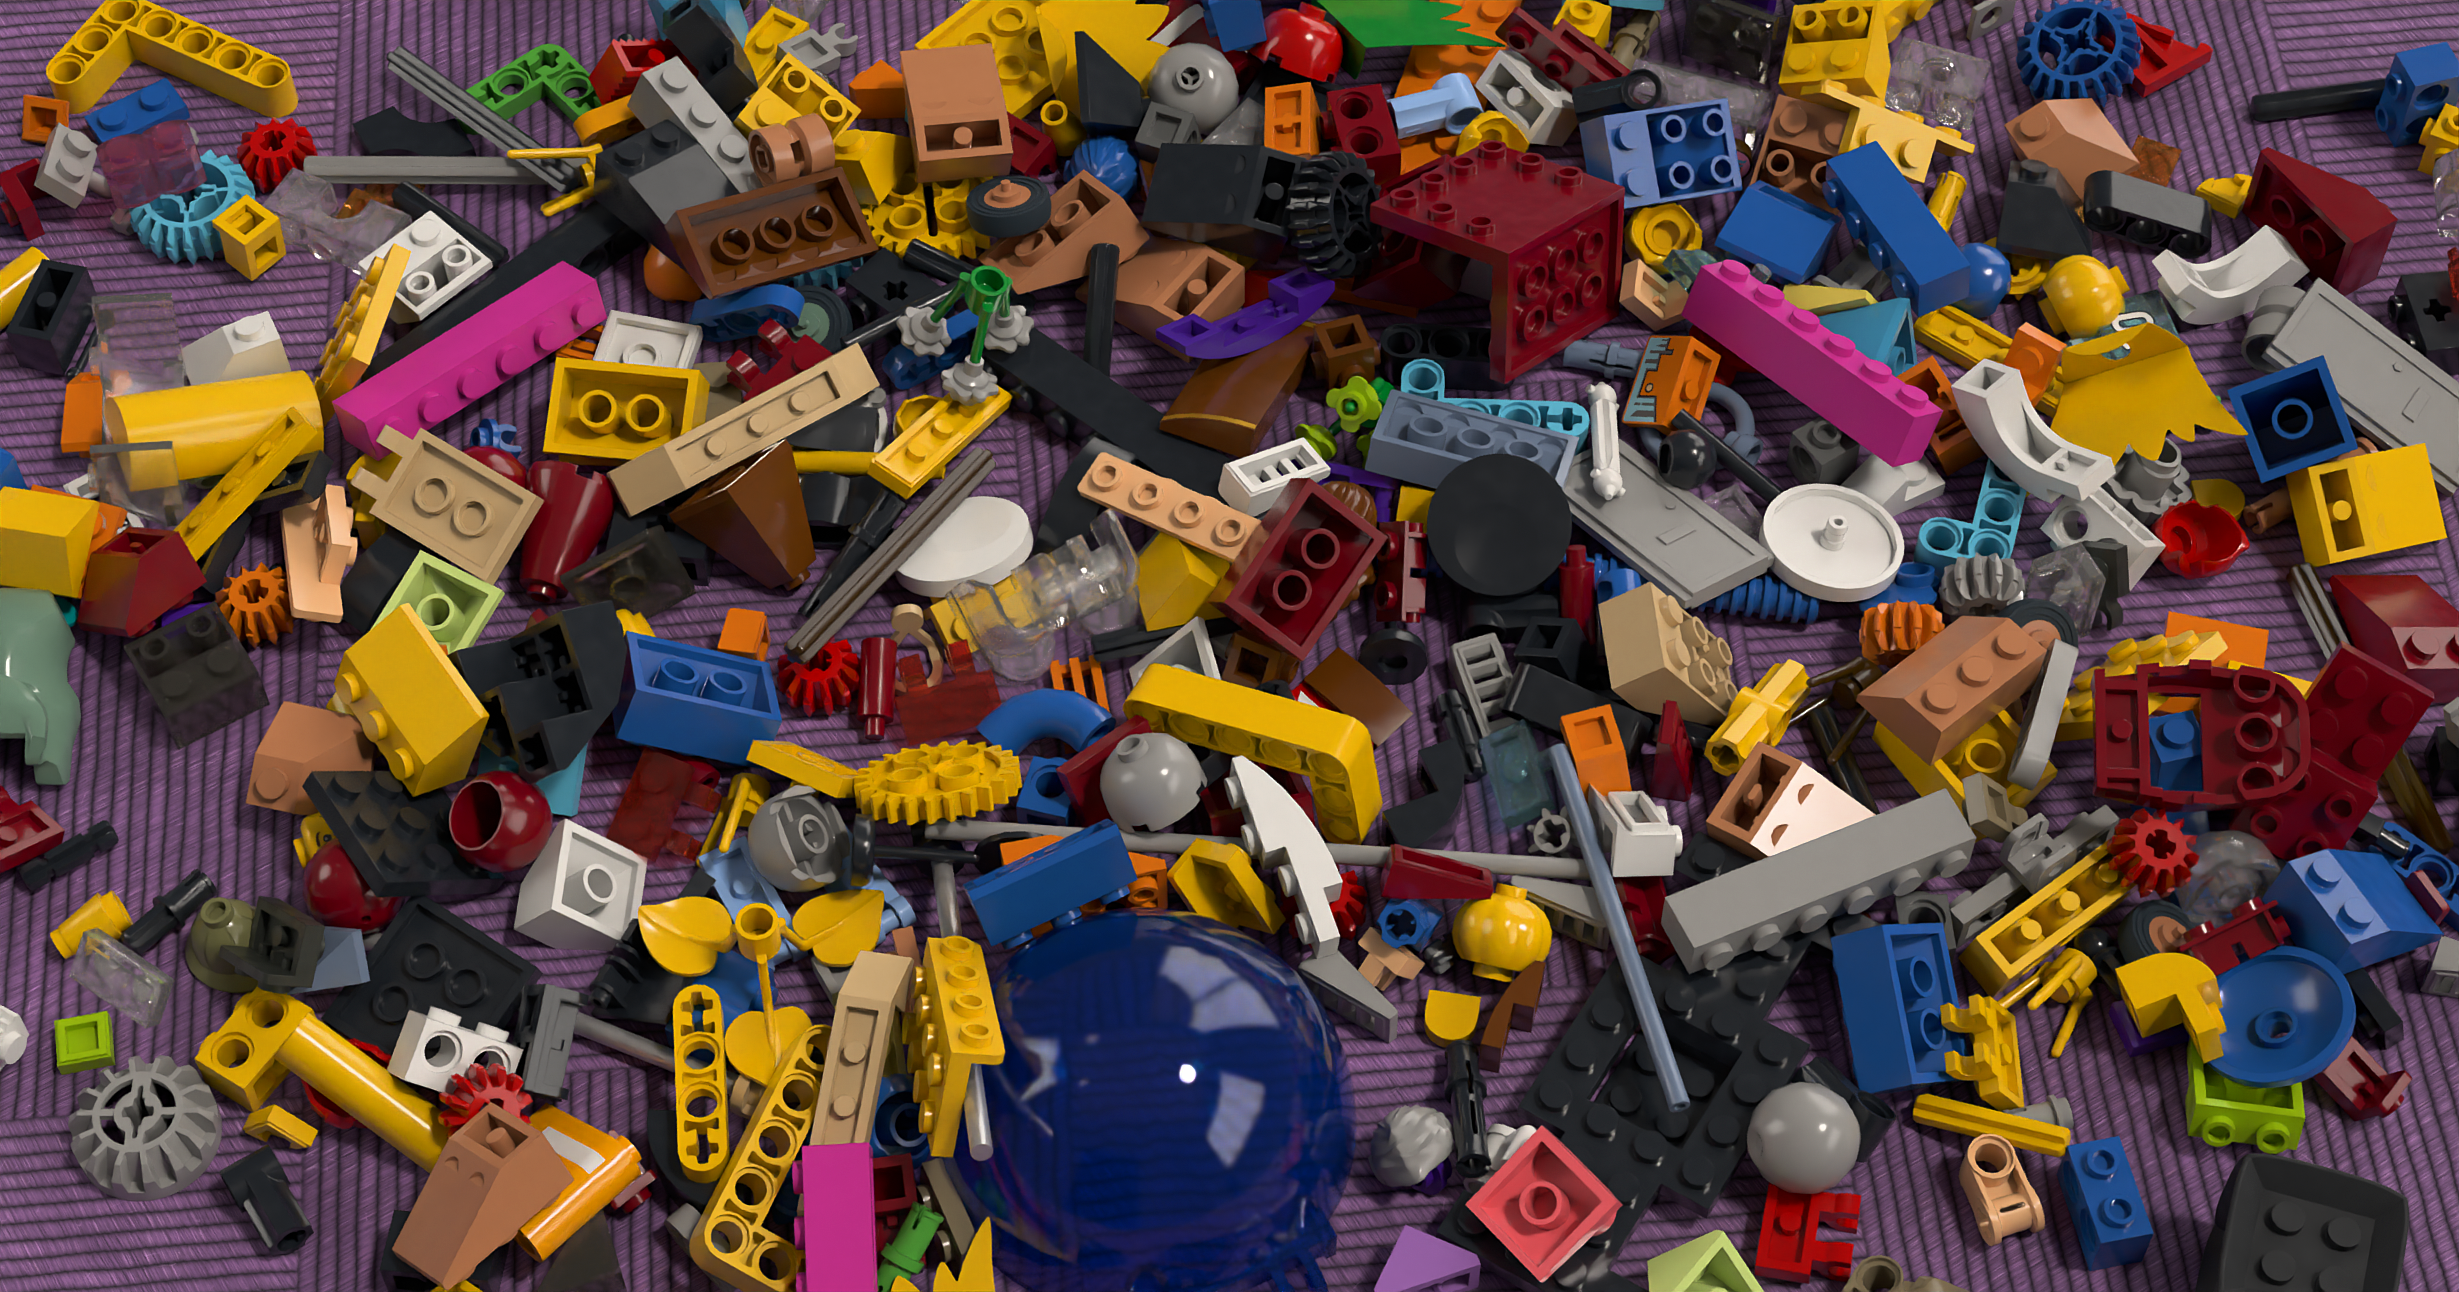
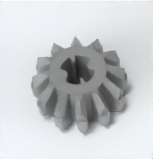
M1976 552L1975 557L1972 558L1957 557L1956 564L1944 567V576L1941 579L1942 587L1939 588L1943 612L1950 615L1951 622L1956 621L1961 616L1996 617L2009 604L2024 599L2026 594L2022 570L2016 568L2014 559H2000L1998 553L1981 556Z

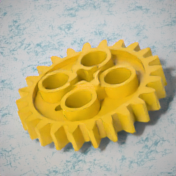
M912 163L880 205L859 204L878 246V251L885 247L901 259H903L904 252L912 239L925 242L958 259L963 254L972 259L977 258L976 246L984 249L991 247L990 236L982 235L971 227L967 216L966 200L972 189L983 182L993 179V176L917 183L914 163ZM928 186L932 187L938 228L936 236H930L924 196V188Z
M963 740L956 745H949L947 741H942L936 747H930L924 743L920 745V749L901 748V752L895 755L883 754V761H869V768H859V775L853 777L857 808H861L862 814H872L874 820L887 817L889 824L900 820H907V825H913L919 820H927V823L931 825L940 818L954 822L956 816L976 817V812L980 810L993 811L994 804L1009 803L1008 797L1017 796L1018 788H1022L1019 757L1013 756L1012 750L1002 751L1001 745L987 748L986 742L983 741L974 745H968L967 740Z

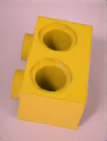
M258 986L252 992L243 995L237 1002L231 1017L218 1032H213L205 1038L197 1056L194 1058L205 1083L249 1111H257L291 1072L274 1059V1056L308 1013L315 1016L313 1009L294 997L287 995V993H273L262 990ZM281 1020L273 1027L263 1028L270 1021ZM247 1059L238 1067L228 1068L237 1060Z

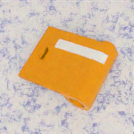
M545 1103L530 1116L532 1124L529 1125L544 1134L574 1178V1181L560 1193L559 1198L552 1205L537 1212L521 1226L514 1237L517 1243L533 1259L540 1263L641 1175L637 1163L642 1160L638 1150L624 1136L620 1135L614 1139L612 1136L548 1103Z

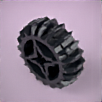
M1326 151L1320 152L1319 155H1312L1309 160L1301 162L1300 171L1293 173L1295 186L1288 188L1291 202L1286 207L1290 213V223L1287 227L1291 228L1293 233L1291 245L1298 247V261L1306 262L1308 272L1318 273L1328 279L1353 278V276L1361 275L1363 270L1371 269L1372 259L1379 257L1377 244L1384 240L1381 233L1382 226L1370 222V204L1380 199L1381 186L1374 183V170L1367 169L1365 159L1357 158L1354 153Z

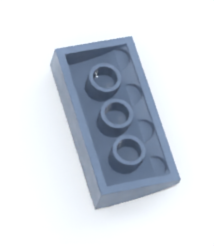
M1391 389L1371 437L1365 470L1437 489L1451 471L1470 459L1488 454H1511L1526 458L1543 467L1554 477L1564 492L1579 437Z

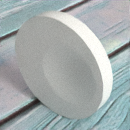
M1806 484L1784 491L1768 506L1759 532V544L1775 556L1774 565L1770 566L1772 571L1785 583L1798 591L1828 601L1854 602L1878 595L1890 586L1895 579L1904 555V540L1900 528L1893 517L1881 505L1862 493L1832 484Z
M988 496L968 497L895 572L899 583L907 590L929 597H954L990 587L1015 572L1028 558L1033 547V534L1028 517L1020 506L1009 500Z

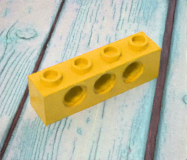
M2108 841L1978 935L1959 956V960L1989 996L1994 998L2076 937L2079 932L2091 926L2138 891V886L2135 883H2132L2129 887L2121 888V880L2125 876L2123 872L2108 870L2109 862L2115 857L2105 850Z

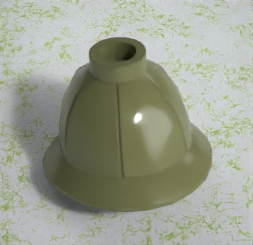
M216 897L208 900L202 906L201 911L193 921L191 932L187 937L185 945V957L191 972L208 987L229 993H248L258 986L256 979L235 973V966L219 956L221 945L248 947L256 910L255 906H251L243 900Z

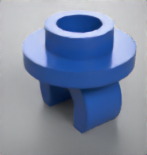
M484 418L479 426L473 428L471 432L469 447L493 445L510 452L516 459H518L522 451L521 446L508 445L511 444L517 433L515 426L509 424L498 425L495 419Z

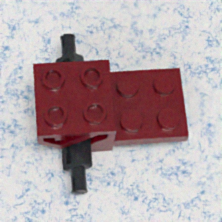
M2341 640L2303 696L2309 710L2311 758L2305 775L2294 788L2276 801L2261 806L2233 809L2229 816V829L2287 862L2324 849L2342 850L2348 840L2362 848L2373 845L2400 861L2407 853L2410 841H2406L2383 828L2386 821L2369 810L2378 799L2377 781L2433 702L2434 693Z

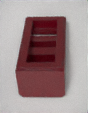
M1666 700L1662 708L1650 793H1652V797L1687 802L1691 798L1696 761L1677 701Z
M1398 844L1390 845L1380 878L1381 897L1491 899L1494 890L1492 874L1488 868Z

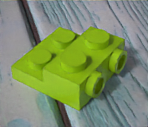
M2189 1037L2186 1050L2189 1087L2185 1099L2188 1136L2203 1138L2207 1144L2215 1147L2226 1146L2231 1142L2253 1144L2269 1154L2281 1153L2286 1149L2297 1150L2305 1121L2302 1083L2299 1082L2275 1088H2257L2230 1081L2214 1071L2207 1063H2203Z

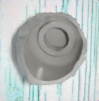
M1417 1104L1412 1107L1403 1106L1389 1112L1384 1117V1120L1377 1123V1129L1372 1132L1373 1138L1370 1142L1371 1155L1368 1159L1374 1175L1382 1184L1389 1187L1415 1185L1424 1180L1428 1173L1443 1162L1454 1149L1453 1127L1445 1117V1114L1436 1111L1434 1108L1421 1107Z

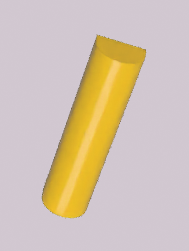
M308 1013L274 1056V1059L431 1174L448 1141L446 1135L450 1127L440 1124L437 1118L443 1111L396 1076L389 1073L385 1068L311 1013Z

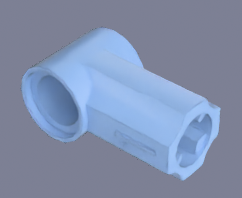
M1451 73L1443 76L1436 81L1430 90L1386 100L1398 139L1446 128L1451 134L1461 135L1462 130L1477 115L1484 113L1469 77L1462 73Z

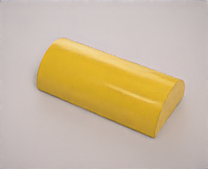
M303 370L111 396L106 399L103 413L130 488L227 474L292 406L301 412L319 432L297 456L318 450L323 452L324 429L319 400L310 377Z

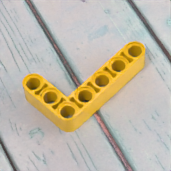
M105 0L50 60L46 67V75L55 99L70 101L69 114H80L92 108L135 59L268 117H284L293 112L298 105V95L287 62L147 0Z
M1159 663L1147 666L1123 704V711L1128 719L1136 714L1147 719L1153 733H1167L1181 741L1234 756L1242 755L1248 760L1309 776L1319 828L1331 843L1361 845L1382 809L1383 802L1371 736L1368 729L1360 721L1349 715Z
M825 1024L814 1025L808 1028L791 1042L785 1050L691 1235L689 1249L694 1262L703 1270L743 1292H796V1274L806 1272L805 1251L796 1250L795 1245L766 1230L761 1225L815 1119L832 1030L831 1026ZM807 1044L814 1045L820 1049L824 1057L823 1065L816 1064L809 1059L806 1053ZM783 1090L792 1091L798 1096L801 1103L800 1111L792 1110L785 1104L782 1094ZM760 1136L768 1137L774 1141L778 1151L777 1158L769 1157L762 1152L759 1145ZM736 1183L746 1184L754 1194L753 1205L744 1204L738 1199L735 1192ZM712 1230L721 1231L728 1237L730 1241L729 1253L719 1252L711 1242ZM761 1256L770 1258L775 1263L778 1270L777 1280L768 1279L762 1274L759 1267Z

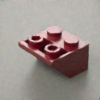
M129 526L91 553L77 623L81 630L136 638L150 631L156 624L154 619L167 610L180 608L193 599V591L207 582L179 531Z

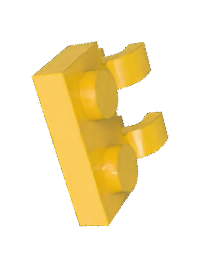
M1979 994L1968 997L1969 1008L1967 1009L1956 1008L1951 1003L1941 1005L1942 1025L1953 1032L1969 1033L1974 1050V1056H1961L1954 1050L1944 1053L1946 1073L1959 1080H1974L1975 1089L1979 1097L2000 1112L2006 1109L2012 1110L2024 1107L2015 1016L1991 996L1983 998Z

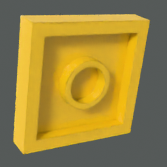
M753 740L746 760L792 779L789 788L795 785L810 786L817 790V792L811 794L817 799L820 792L835 798H855L853 777L859 775L858 770L792 742Z

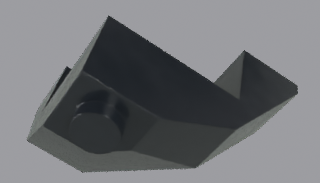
M612 600L562 610L509 639L459 649L447 655L490 715L480 741L499 758L509 756L519 764L518 774L530 784L543 781L567 769L619 702L627 646L623 636V626L616 615Z

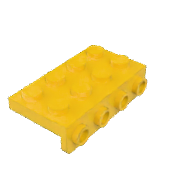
M956 935L945 938L927 937L922 967L914 966L911 976V998L916 999L913 1013H905L902 1024V1043L909 1045L907 1070L908 1073L915 1074L913 1101L914 1103H921L918 1120L919 1132L927 1134L931 1156L953 1157L971 1063L999 1065L1003 1062L1005 1054L982 947L977 942Z

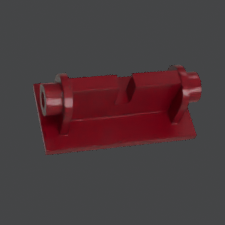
M1409 521L1379 523V531L1388 538L1376 554L1378 558V579L1373 594L1376 607V622L1400 621L1401 623H1420V613H1425L1426 578H1410V568L1426 569L1428 535L1423 533L1424 523H1409Z
M1661 876L1612 877L1639 955L1659 965L1677 954L1661 925L1664 900L1667 897Z
M2258 896L2230 910L2234 920L2216 929L2211 920L2183 933L2182 936L2186 944L2179 946L2176 952L2181 954L2189 950L2192 957L2203 962L2217 976L2240 965L2231 947L2232 945L2240 942L2250 960L2276 946L2283 945V938L2291 935V931L2282 915L2273 919L2268 911L2278 905L2277 900L2275 899L2263 905Z

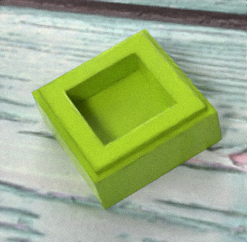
M108 1011L54 1021L57 1067L61 1075L115 1065L112 1019Z

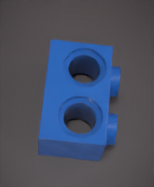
M2447 41L2395 53L2390 72L2385 79V87L2379 105L2375 109L2376 123L2381 131L2386 132L2394 148L2418 143L2429 118L2437 120L2446 103L2452 106L2457 104L2459 98V61Z
M2116 1136L2068 1145L2056 1175L2089 1271L2142 1262L2154 1232L2120 1137Z

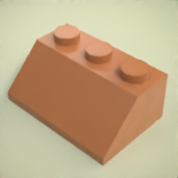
M1961 616L1859 693L1856 701L1931 766L2035 686L2047 650L2010 618Z

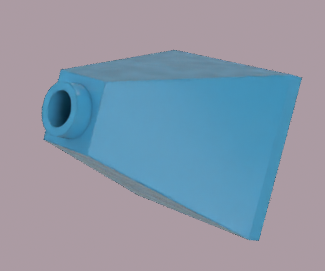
M1899 297L1869 306L1857 307L1818 317L1821 325L1834 334H1839L1852 340L1856 345L1855 349L1869 359L1880 361L1890 367L1892 370L1891 374L1895 377L1918 364L1909 298Z

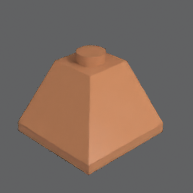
M2092 98L2043 100L2004 125L2013 151L2021 162L2027 159H2034L2046 163L2049 167L2058 168L2082 202L2084 200V182L2091 173L2110 170L2129 175L2141 167L2137 158Z
M284 701L255 752L246 803L300 815L318 813V809L302 787L311 771H374L378 746L366 737L362 724L356 715Z

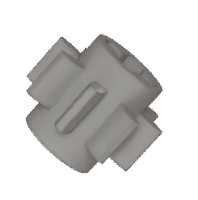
M1566 806L1562 808L1560 816L1555 815L1546 808L1541 809L1543 818L1539 820L1536 826H1527V830L1534 834L1535 844L1529 847V853L1534 856L1546 854L1545 857L1577 859L1580 857L1582 852ZM1562 829L1566 831L1560 836L1562 845L1556 847L1554 844L1559 841L1557 832Z

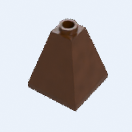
M787 439L762 449L720 471L669 514L675 524L769 589L783 585L786 591H789L811 576L807 567L817 558L792 447Z

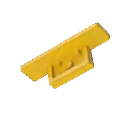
M1822 79L1820 84L1802 86L1801 97L1828 108L1850 113L1838 151L1840 155L1877 141L1905 179L1912 184L1924 183L1933 151L1949 157L1973 155L1975 145L1961 140V132L1943 126H1936L1935 128L1923 124L1924 117L1912 112L1897 111L1895 113L1885 108L1886 102L1879 98L1868 95L1856 97L1846 93L1848 87L1840 82Z

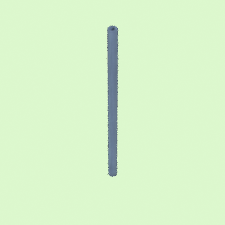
M1566 744L1553 745L1547 752L1668 1107L1671 1112L1683 1111L1690 1106V1101Z

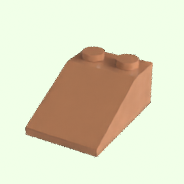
M1083 169L1050 197L1052 208L1051 216L1047 223L1039 229L1024 235L1000 238L977 259L982 266L996 267L1004 272L1006 277H1010L1013 280L1011 289L1019 295L1090 275L1091 251L1094 244L1109 243L1117 245L1120 249V264L1133 258L1139 251L1140 246L1148 241L1150 237L1145 229L1140 226V222L1124 199Z

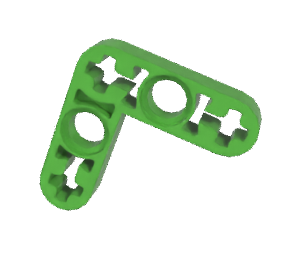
M543 44L532 49L465 90L506 120L545 96L573 123L578 117L594 107L602 106L588 78L590 73L565 49L555 44ZM516 83L524 86L523 90L514 95H506L501 92L502 88L509 84ZM573 87L587 89V92L579 98H569L564 95L568 89ZM455 117L464 133L471 135H480L467 124H465L460 119Z

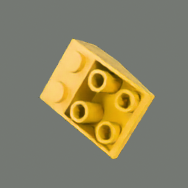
M2425 443L2314 465L2285 475L2305 562L2312 564L2314 567L2447 538Z

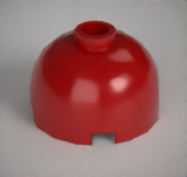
M1301 2L1298 10L1282 8L1270 13L1264 19L1267 40L1256 43V46L1249 49V52L1267 61L1268 56L1275 58L1274 61L1280 64L1279 67L1318 81L1326 82L1327 80L1330 83H1334L1342 61L1343 45L1342 38L1337 29L1324 20L1326 11Z

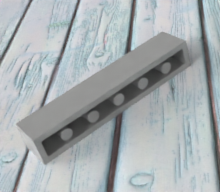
M1944 788L1669 895L1664 900L1661 925L1689 974L1704 968L1715 970L1729 963L1734 956L1749 950L1764 951L1778 943L1781 938L1800 930L1803 933L1815 931L1823 926L1828 919L1843 913H1860L1868 909L1876 900L1892 894L1896 896L1906 895L1919 887L1922 882L1940 875L1943 878H1948L1958 874L1970 862L1976 836L1949 792Z

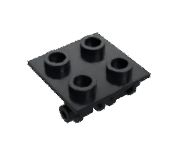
M633 918L620 939L623 943L615 944L612 950L614 955H609L606 958L605 964L589 985L591 993L588 1000L595 1006L591 1015L599 1018L667 1024L673 1015L674 999L680 991L691 986L697 976L683 977L672 974L662 968L647 950L640 932L639 921L637 918Z

